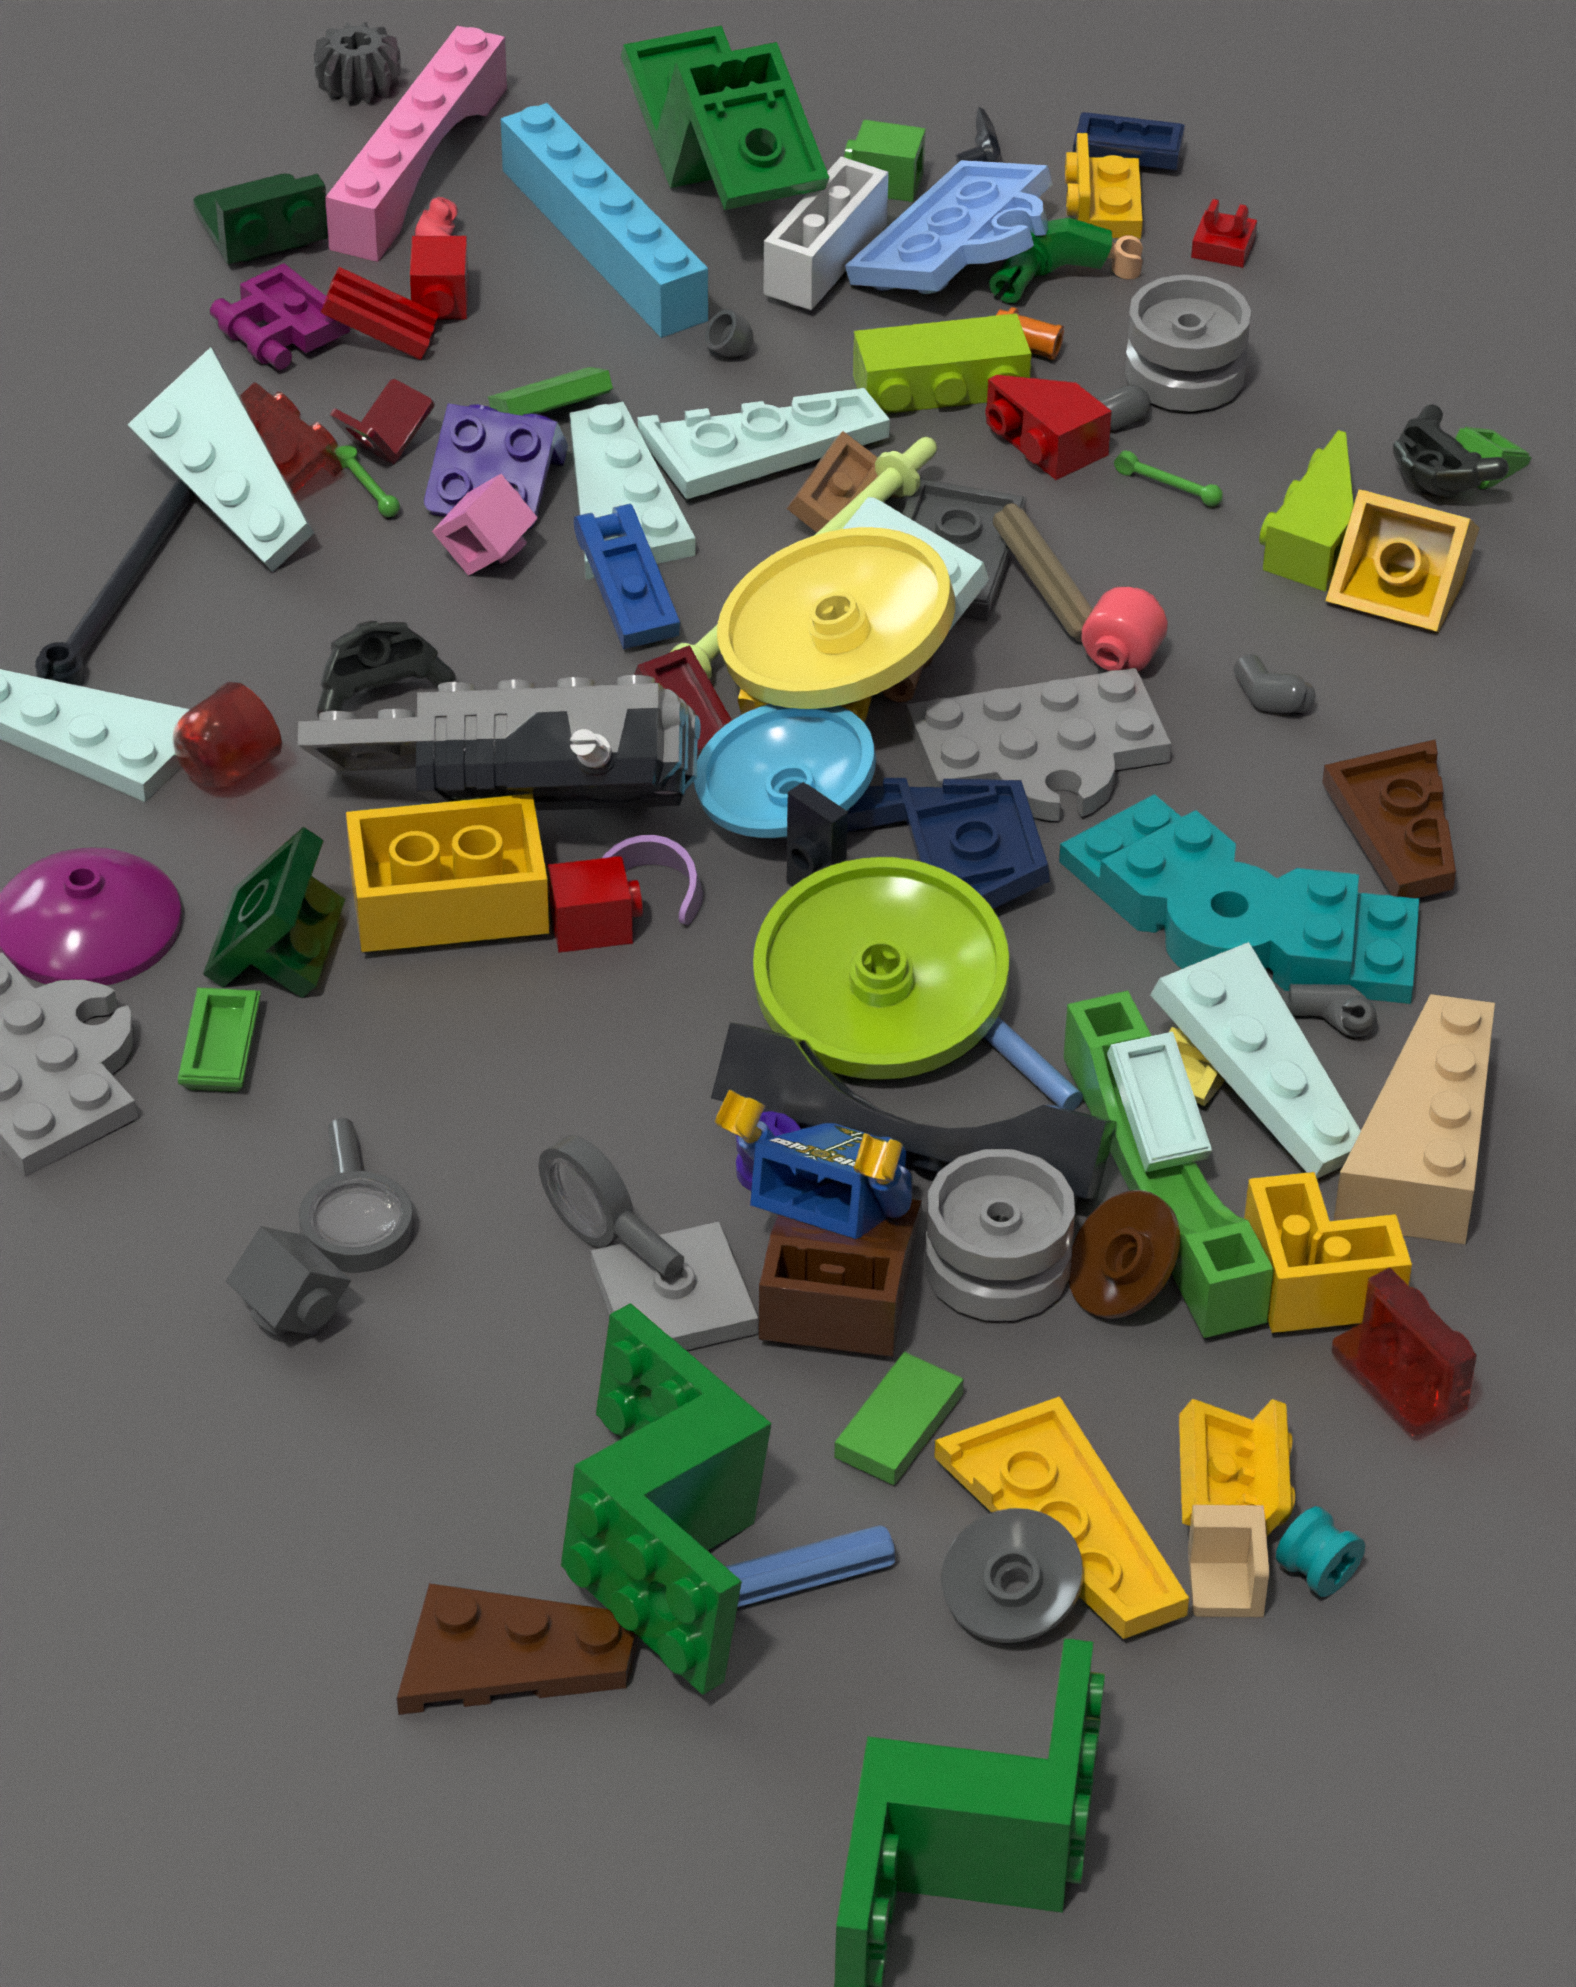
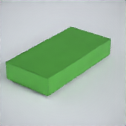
M587 367L488 396L490 407L499 412L523 416L524 414H539L610 393L613 386L609 370Z
M903 1352L835 1441L834 1458L895 1486L963 1395L964 1379L907 1352Z

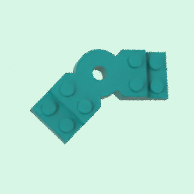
M1155 794L1060 844L1059 862L1137 931L1156 933L1164 928L1166 951L1172 961L1181 969L1249 942L1263 967H1269L1273 971L1272 981L1284 991H1289L1290 984L1351 985L1368 1000L1411 1004L1419 899L1359 893V874L1296 868L1276 878L1259 867L1235 862L1236 843L1197 810L1181 817Z

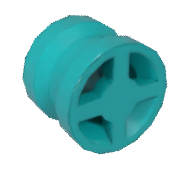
M1314 1506L1298 1516L1288 1527L1278 1544L1275 1558L1287 1571H1300L1306 1576L1307 1585L1312 1591L1321 1597H1327L1334 1594L1352 1577L1365 1554L1366 1545L1364 1540L1354 1532H1341L1334 1526V1519L1330 1513L1322 1507Z

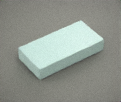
M1169 1032L1111 1044L1107 1056L1145 1172L1208 1159L1212 1148L1174 1033Z

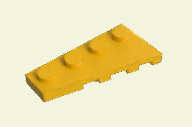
M1060 1396L935 1440L934 1458L990 1512L1009 1508L1031 1509L1051 1516L1070 1532L1081 1553L1084 1568L1083 1584L1079 1597L1123 1639L1187 1616L1188 1595Z

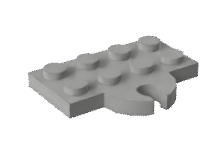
M1136 668L1113 670L1094 675L1062 680L1056 679L1043 683L906 704V724L932 787H942L943 779L1022 780L1033 817L1043 820L1059 821L1060 796L1053 791L1067 790L1077 794L1076 810L1084 817L1093 813L1108 801L1114 788L1116 770L1170 762L1171 742Z
M0 953V1148L26 1177L138 1118L135 1100L112 1075L124 1065L133 1050L134 1027L129 1006L126 1005L118 1008L116 993L112 988L83 979L60 980L34 988L3 953ZM115 1011L112 1017L105 1023L99 1025L84 1024L89 1018L109 1015Z

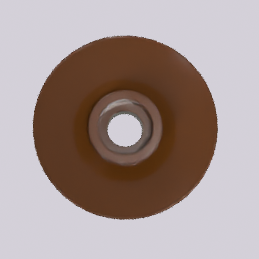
M1131 1190L1111 1197L1093 1211L1080 1228L1072 1246L1069 1285L1075 1300L1082 1308L1101 1318H1121L1143 1308L1161 1291L1173 1271L1180 1246L1179 1224L1171 1206L1151 1192Z

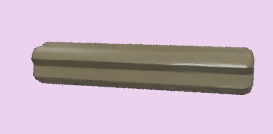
M1014 503L1005 505L1002 511L994 515V527L1069 635L1074 637L1076 641L1082 642V626L1092 612V607L1024 510Z

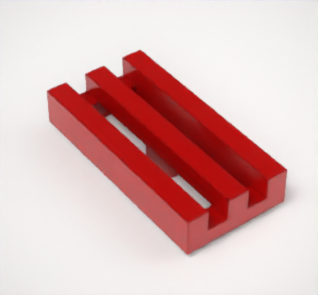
M338 267L332 278L320 312L329 318L420 360L428 348L429 339L439 314L342 267Z

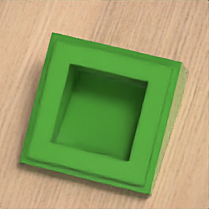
M1460 428L1455 438L1469 452L1481 454V458L1501 457L1508 463L1509 471L1504 478L1482 481L1480 486H1477L1480 489H1488L1527 466L1532 458L1529 456L1530 453L1492 429Z

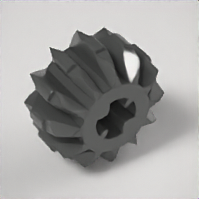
M367 22L360 26H351L345 23L343 29H327L326 36L316 40V49L314 51L315 78L318 80V87L327 90L329 98L345 97L348 103L353 102L355 99H363L370 103L371 97H386L389 94V88L399 85V76L401 74L400 49L397 46L396 38L387 35L385 27L371 29Z

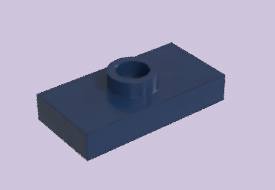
M1081 112L1074 139L1073 152H1076L1077 133H1088L1089 157L1103 158L1109 155H1116L1123 158H1139V166L1177 170L1184 141L1185 125Z

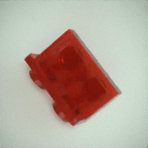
M254 382L240 395L251 420L264 439L274 462L293 494L306 484L322 467L334 477L344 470L334 452L339 446L335 438L320 423L315 421L309 426L299 418L301 416L300 411L283 393L277 391L272 396Z
M1390 1267L1368 1278L1362 1324L1335 1337L1332 1341L1331 1351L1410 1434L1420 1435L1468 1409L1477 1354L1473 1351L1467 1338L1462 1333L1453 1331L1430 1308L1424 1295L1418 1289L1409 1287Z

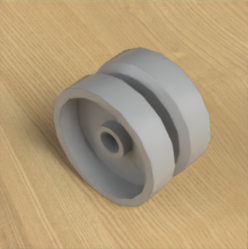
M1185 274L1162 277L1142 286L1131 298L1129 310L1128 344L1124 374L1128 384L1138 385L1148 393L1152 404L1170 410L1192 412L1212 409L1232 400L1244 387L1251 308L1244 295L1229 284L1213 278Z
M1014 1149L980 1150L960 1156L940 1170L928 1190L925 1244V1276L937 1297L957 1312L987 1321H1015L1040 1313L1059 1299L1070 1279L1071 1240L1073 1238L1075 1220L1074 1192L1063 1174L1042 1158Z

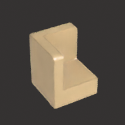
M1193 1505L1188 1542L1192 1613L1197 1617H1264L1269 1580L1264 1505Z

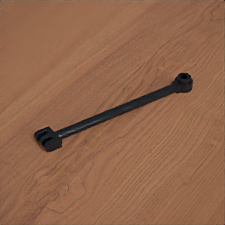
M252 420L258 431L257 421ZM179 478L67 641L54 642L42 648L35 661L37 677L50 679L52 671H54V681L77 686L84 684L83 666L85 655L195 495Z

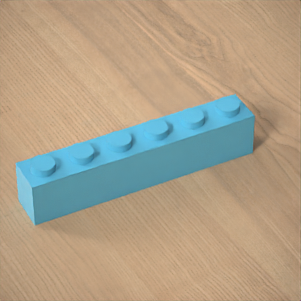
M548 103L530 106L521 112L501 118L503 172L661 338L708 321V267Z

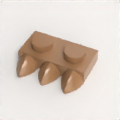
M842 431L829 446L787 507V510L815 532H818L878 477L875 471L877 457ZM893 494V495H891L889 498H903V497H899V496Z

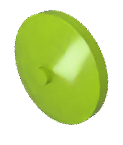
M896 857L860 858L831 865L809 875L791 887L770 909L758 932L754 947L755 992L763 1016L774 1032L807 1040L830 1071L864 1079H896L915 1076L935 1070L959 1058L973 1048L993 1026L1002 1010L1009 984L1008 943L1004 929L989 903L974 888L957 876L933 865L911 859Z

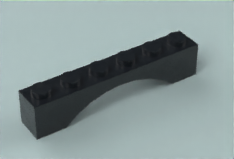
M730 1022L711 1099L723 1102L728 1091L732 1090L745 1098H752L765 1105L763 1112L773 1111L787 1115L797 1123L800 1130L824 1123H833L877 1137H890L902 1143L906 1151L915 1153L912 1165L939 1172L960 1156L984 1149H1014L1042 1158L1063 1174L1074 1192L1075 1208L1077 1207L1079 1197L1085 1199L1098 1198L1117 1124L1116 1121L1055 1105L1043 1104L1014 1118L978 1127L944 1128L915 1123L883 1111L851 1091L824 1065L807 1040L747 1024Z

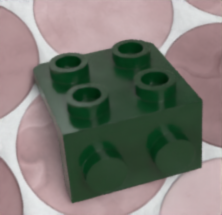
M318 173L295 179L291 174H278L200 194L193 199L196 215L227 264L251 261L262 255L289 248H301L308 243L328 239L326 189Z

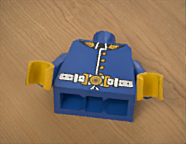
M732 1090L728 1091L716 1116L715 1123L717 1126L738 1135L739 1145L754 1162L750 1206L853 1239L862 1237L888 1217H901L910 1209L913 1186L912 1176L905 1168L906 1150L902 1143L890 1137H877L833 1123H824L775 1136L764 1122L759 1121L765 1105L752 1098H745Z

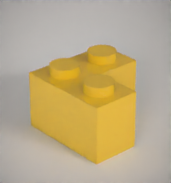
M1315 1172L1251 1178L1248 1180L1244 1219L1249 1221L1274 1269L1268 1311L1271 1333L1404 1318L1412 1263L1396 1214L1329 1221Z

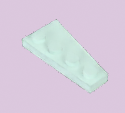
M210 347L127 425L273 572L314 534V531L287 481L274 462L264 439L251 420L241 397L228 378L219 357Z
M624 402L609 405L602 404L590 409L571 412L570 432L580 515L593 513L595 517L612 514L613 507L631 503L656 564L695 556V536ZM618 536L604 539V541L618 538ZM584 552L585 577L588 580L595 577Z
M1245 943L1159 978L1151 993L1152 998L1307 1173L1315 1172L1316 1179L1343 1167L1361 1130L1250 943Z

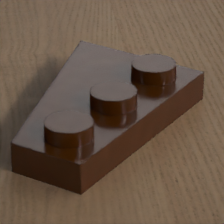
M1436 739L1324 765L1322 780L1324 787L1392 896L1420 898L1454 889L1456 868L1449 823L1445 819L1443 808L1444 790L1442 777L1438 775L1437 769L1438 751Z
M429 1583L397 1695L398 1715L424 1712V1703L463 1699L464 1707L491 1704L490 1695L531 1691L540 1699L626 1689L639 1637L633 1631L623 1628L608 1609Z

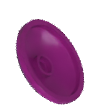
M97 847L61 851L31 864L13 877L1 891L0 953H3L22 975L43 984L60 980L82 979L106 986L116 984L148 970L171 949L181 927L182 912L180 898L171 879L159 867L136 855L116 849Z

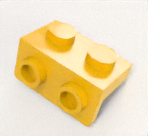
M1192 1399L1179 1413L1182 1524L1190 1526L1193 1505H1264L1267 1537L1277 1526H1282L1286 1523L1295 1503V1490L1290 1486L1289 1456L1293 1440L1291 1433L1288 1432L1286 1404L1271 1399L1252 1420Z

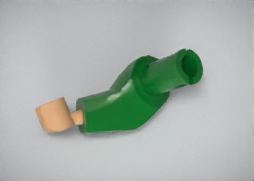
M1072 218L1048 221L1046 235L1035 236L1031 232L1034 246L1007 258L998 272L992 276L989 283L990 289L995 296L1004 284L1008 283L1009 287L1000 300L1007 303H1015L1021 298L1023 291L1033 277L1048 274L1065 264L1101 269L1107 258L1113 259L1111 267L1115 275L1127 280L1135 279L1141 273L1143 247L1139 239L1132 235L1123 236L1116 243H1113L1111 230Z

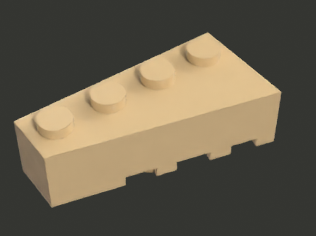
M1430 994L1340 1171L1334 1221L1396 1214L1403 1236L1466 1244L1475 1188L1495 1003Z

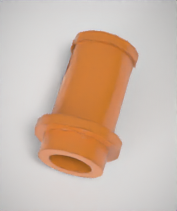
M1011 307L1009 311L1000 309L997 312L996 316L1017 313L1031 353L1055 360L1063 341L1064 326L1019 315L1018 308Z

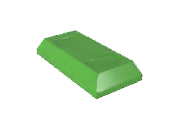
M197 987L178 1075V1084L190 1090L238 1092L243 1087L261 991Z

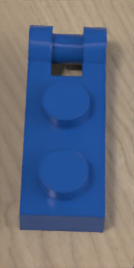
M629 503L613 507L612 514L595 517L593 513L575 516L574 529L578 544L586 554L622 648L627 649L679 636V618L633 505ZM618 536V538L604 541V539Z

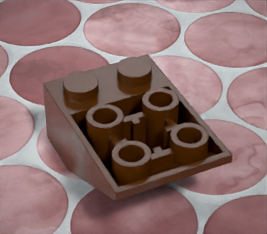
M912 1199L910 1209L905 1215L897 1218L888 1217L857 1239L778 1215L770 1234L759 1283V1339L893 1357L922 1209V1200Z

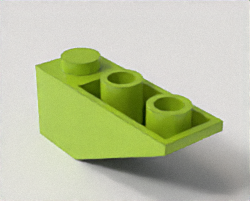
M1338 430L1324 449H1316L1311 457L1306 474L1301 481L1296 479L1292 481L1286 492L1283 505L1277 513L1272 511L1268 513L1259 535V543L1265 546L1264 571L1324 592L1330 587L1354 506L1346 432Z

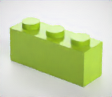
M1017 313L854 331L853 377L857 389L865 388L885 414L987 403L989 378L995 375L1030 378L1031 351Z

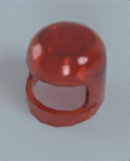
M226 682L217 688L214 694L192 707L179 718L174 726L172 739L175 755L184 771L197 783L213 789H225L237 784L278 756L282 751L283 744L280 730L266 705L251 689L237 682Z

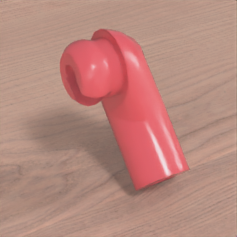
M443 197L432 199L429 210H424L415 228V236H451L455 227L453 220L458 215L456 204Z

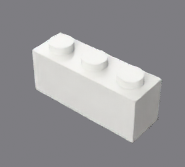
M840 157L827 171L830 178L826 189L807 193L764 240L763 294L794 306L812 310L846 272L845 265L873 241L887 225L888 171Z

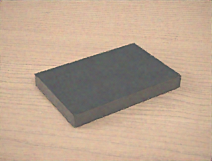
M920 479L918 491L908 497L902 514L984 562L989 581L962 616L988 621L1012 551L994 527L993 517L997 512L1002 511L1005 505L1010 503L1017 504L1026 513L1027 497Z

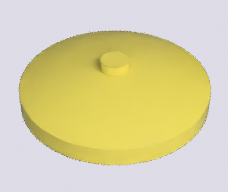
M856 527L825 532L781 549L758 564L736 585L724 603L717 625L718 646L728 673L734 682L746 693L760 701L796 709H818L845 705L873 696L894 686L914 673L937 651L947 636L954 619V589L948 570L940 555L930 545L915 536L897 530L875 527Z

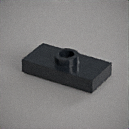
M804 782L788 791L786 883L792 887L819 870L847 861L848 811Z

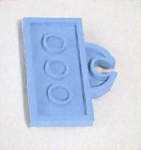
M961 160L845 265L850 285L874 286L877 290H890L893 288L918 290L922 294H931L947 287L949 281L967 264H985L1007 259L1033 247L1031 232L1036 236L1046 235L1048 231V220L1043 201L1039 199L1053 185L1048 165Z

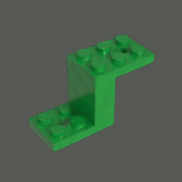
M720 25L623 44L621 59L670 188L713 180L724 210L826 189L830 177L777 42L731 51L723 27Z
M630 1303L614 1311L609 1316L596 1415L602 1420L604 1425L611 1432L620 1435L622 1439L574 1465L560 1566L577 1586L585 1588L610 1610L623 1628L633 1631L661 1657L669 1670L681 1675L704 1695L725 1682L742 1581L709 1553L708 1550L755 1523L772 1423Z
M1064 1638L1048 1759L867 1736L836 1923L834 1987H883L888 1952V1942H885L888 1924H893L897 1891L1063 1913L1066 1883L1081 1885L1086 1847L1085 1838L1087 1823H1089L1093 1774L1099 1744L1105 1673L1091 1672L1094 1642Z

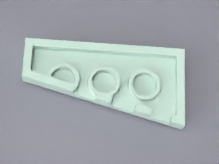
M865 388L793 397L792 406L778 408L773 405L764 404L763 401L741 404V413L710 417L708 408L685 411V420L660 423L658 415L638 417V430L650 452L687 500L820 459L842 431L862 446L888 438L890 419Z
M0 669L1 740L143 802L152 797L216 733L214 714Z

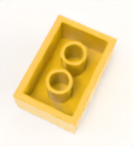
M533 794L346 812L350 870L361 952L549 934L547 875Z

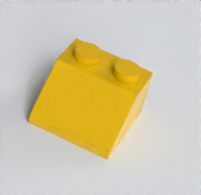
M1358 489L1325 601L1438 633L1464 582L1479 527L1470 518Z

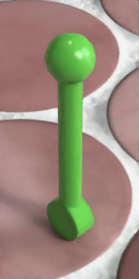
M346 445L338 447L335 450L336 465L342 468H349L377 500L378 510L381 515L388 518L398 514L400 510L399 500L392 495H386L360 465L356 448Z
M1122 451L1114 460L1116 470L1122 475L1128 476L1133 472L1199 496L1207 506L1214 507L1223 498L1222 490L1217 485L1209 484L1202 486L1139 462L1137 456L1131 451Z

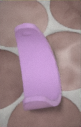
M639 835L614 845L603 855L602 858L622 856L625 870L641 865H663L683 873L689 878L690 885L680 908L679 922L685 925H689L702 905L703 891L694 862L681 845L662 836Z

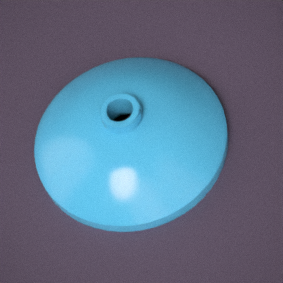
M767 704L733 719L708 741L697 760V778L694 780L695 790L704 812L719 826L731 832L750 837L787 838L788 791L804 782L847 811L863 795L873 778L876 767L875 746L865 723L853 712L842 706L796 709Z

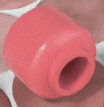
M1115 587L1102 595L1083 624L1081 641L1086 653L1103 669L1113 671L1136 668L1137 671H1141L1148 665L1166 637L1168 620L1159 602L1149 592L1133 587Z

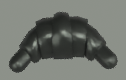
M1434 404L1427 405L1422 409L1417 418L1409 420L1399 439L1393 444V454L1401 468L1402 475L1406 482L1419 492L1452 497L1460 491H1467L1480 486L1482 481L1502 479L1509 471V466L1505 459L1501 457L1481 458V454L1469 452L1450 434L1444 433L1440 428L1443 412L1439 406Z
M374 620L365 621L357 624L353 631L342 635L331 643V654L325 664L321 680L323 690L317 705V716L319 717V714L325 711H341L344 700H350L355 692L364 689L383 688L397 682L398 679L410 676L417 679H424L426 677L438 687L441 683L455 682L456 675L446 663L437 657L438 651L436 648L408 628L406 622L377 623Z

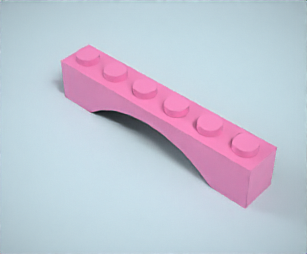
M457 26L325 197L329 250L375 262L381 259L399 235L417 183L429 158L442 138L455 124L465 117L472 115L487 117L507 90L504 36L486 33L474 27L465 28Z

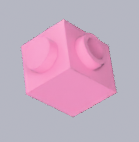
M499 474L468 492L434 528L432 533L469 576L496 560L502 564L516 555L527 543L522 535L538 517L505 477Z

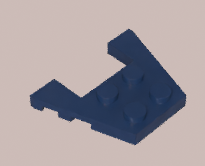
M884 777L883 786H868L858 801L847 810V832L903 820L907 821L918 861L941 868L968 883L989 903L992 909L1050 882L1048 862L1022 780L943 779L942 787H909L906 778Z

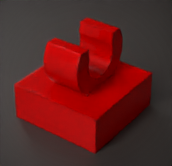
M1212 199L1208 209L1203 214L1192 240L1191 258L1243 268L1256 238L1257 220L1248 218V208L1243 204L1239 205L1236 215L1219 213V200Z

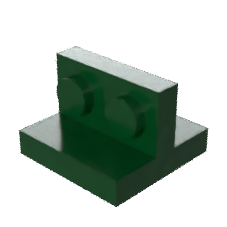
M302 827L234 887L205 966L204 976L224 988L252 964L301 998L317 986L346 900L312 876L324 842L323 839L307 828Z

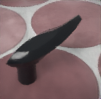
M978 107L976 116L977 135L975 137L977 147L956 154L957 163L961 160L998 162L1000 160L1001 152L993 123L985 110Z

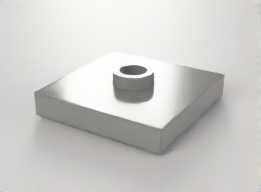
M719 1221L659 1235L682 1254L685 1259L682 1268L672 1277H665L627 1243L591 1250V1267L609 1315L631 1303L685 1350L758 1334L757 1313Z

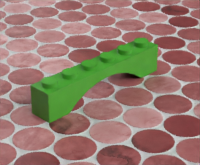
M1129 991L1067 1004L1063 1059L1080 1092L1083 1094L1091 1114L1117 1122L1110 1152L1129 1190L1151 1192L1166 1201L1173 1209L1179 1224L1180 1246L1171 1274L1203 1337L1207 1338L1267 1323L1274 1269L1249 1221L1235 1215L1220 1201L1195 1162L1145 1172L1107 1056L1111 1044L1151 1036Z

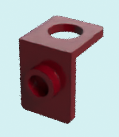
M391 379L361 422L336 408L332 410L329 416L353 443L395 465L433 410L435 403L423 393L396 379Z

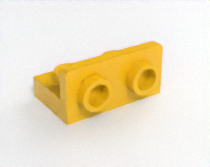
M1077 133L1076 152H1066L1065 184H1067L1066 215L1076 216V220L1111 230L1112 238L1132 235L1141 239L1142 205L1139 158H1123L1116 155H1109L1103 158L1089 157L1088 133Z

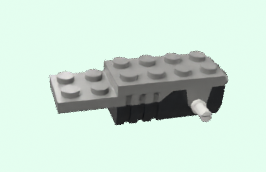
M645 675L620 676L617 679V685L595 686V681L592 679L568 677L559 679L557 687L535 688L533 682L526 680H503L497 683V689L475 690L473 684L446 682L438 685V692L417 693V717H415L414 711L407 709H383L378 711V718L356 719V714L346 711H325L319 714V721H298L297 746L335 771L416 768L417 792L433 803L533 794L534 805L537 811L680 806L682 798L685 796V790L697 778V740L700 738L701 726L698 715L695 714L694 710L683 699L678 697L673 691L664 689L659 683H655L653 677Z

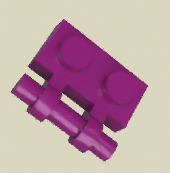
M285 263L241 283V300L230 304L224 298L215 300L210 307V315L218 321V327L232 340H242L247 344L248 353L262 364L270 363L279 370L286 368L292 360V353L285 348L286 346L294 343L302 351L308 353L350 332L349 326L320 313L326 296ZM262 320L269 323L261 328L256 324Z

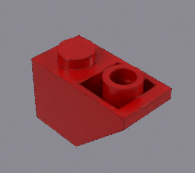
M995 375L988 379L987 406L985 409L986 424L996 434L1001 435L1021 451L1030 462L1038 465L1055 480L1109 455L1112 411L1076 382Z

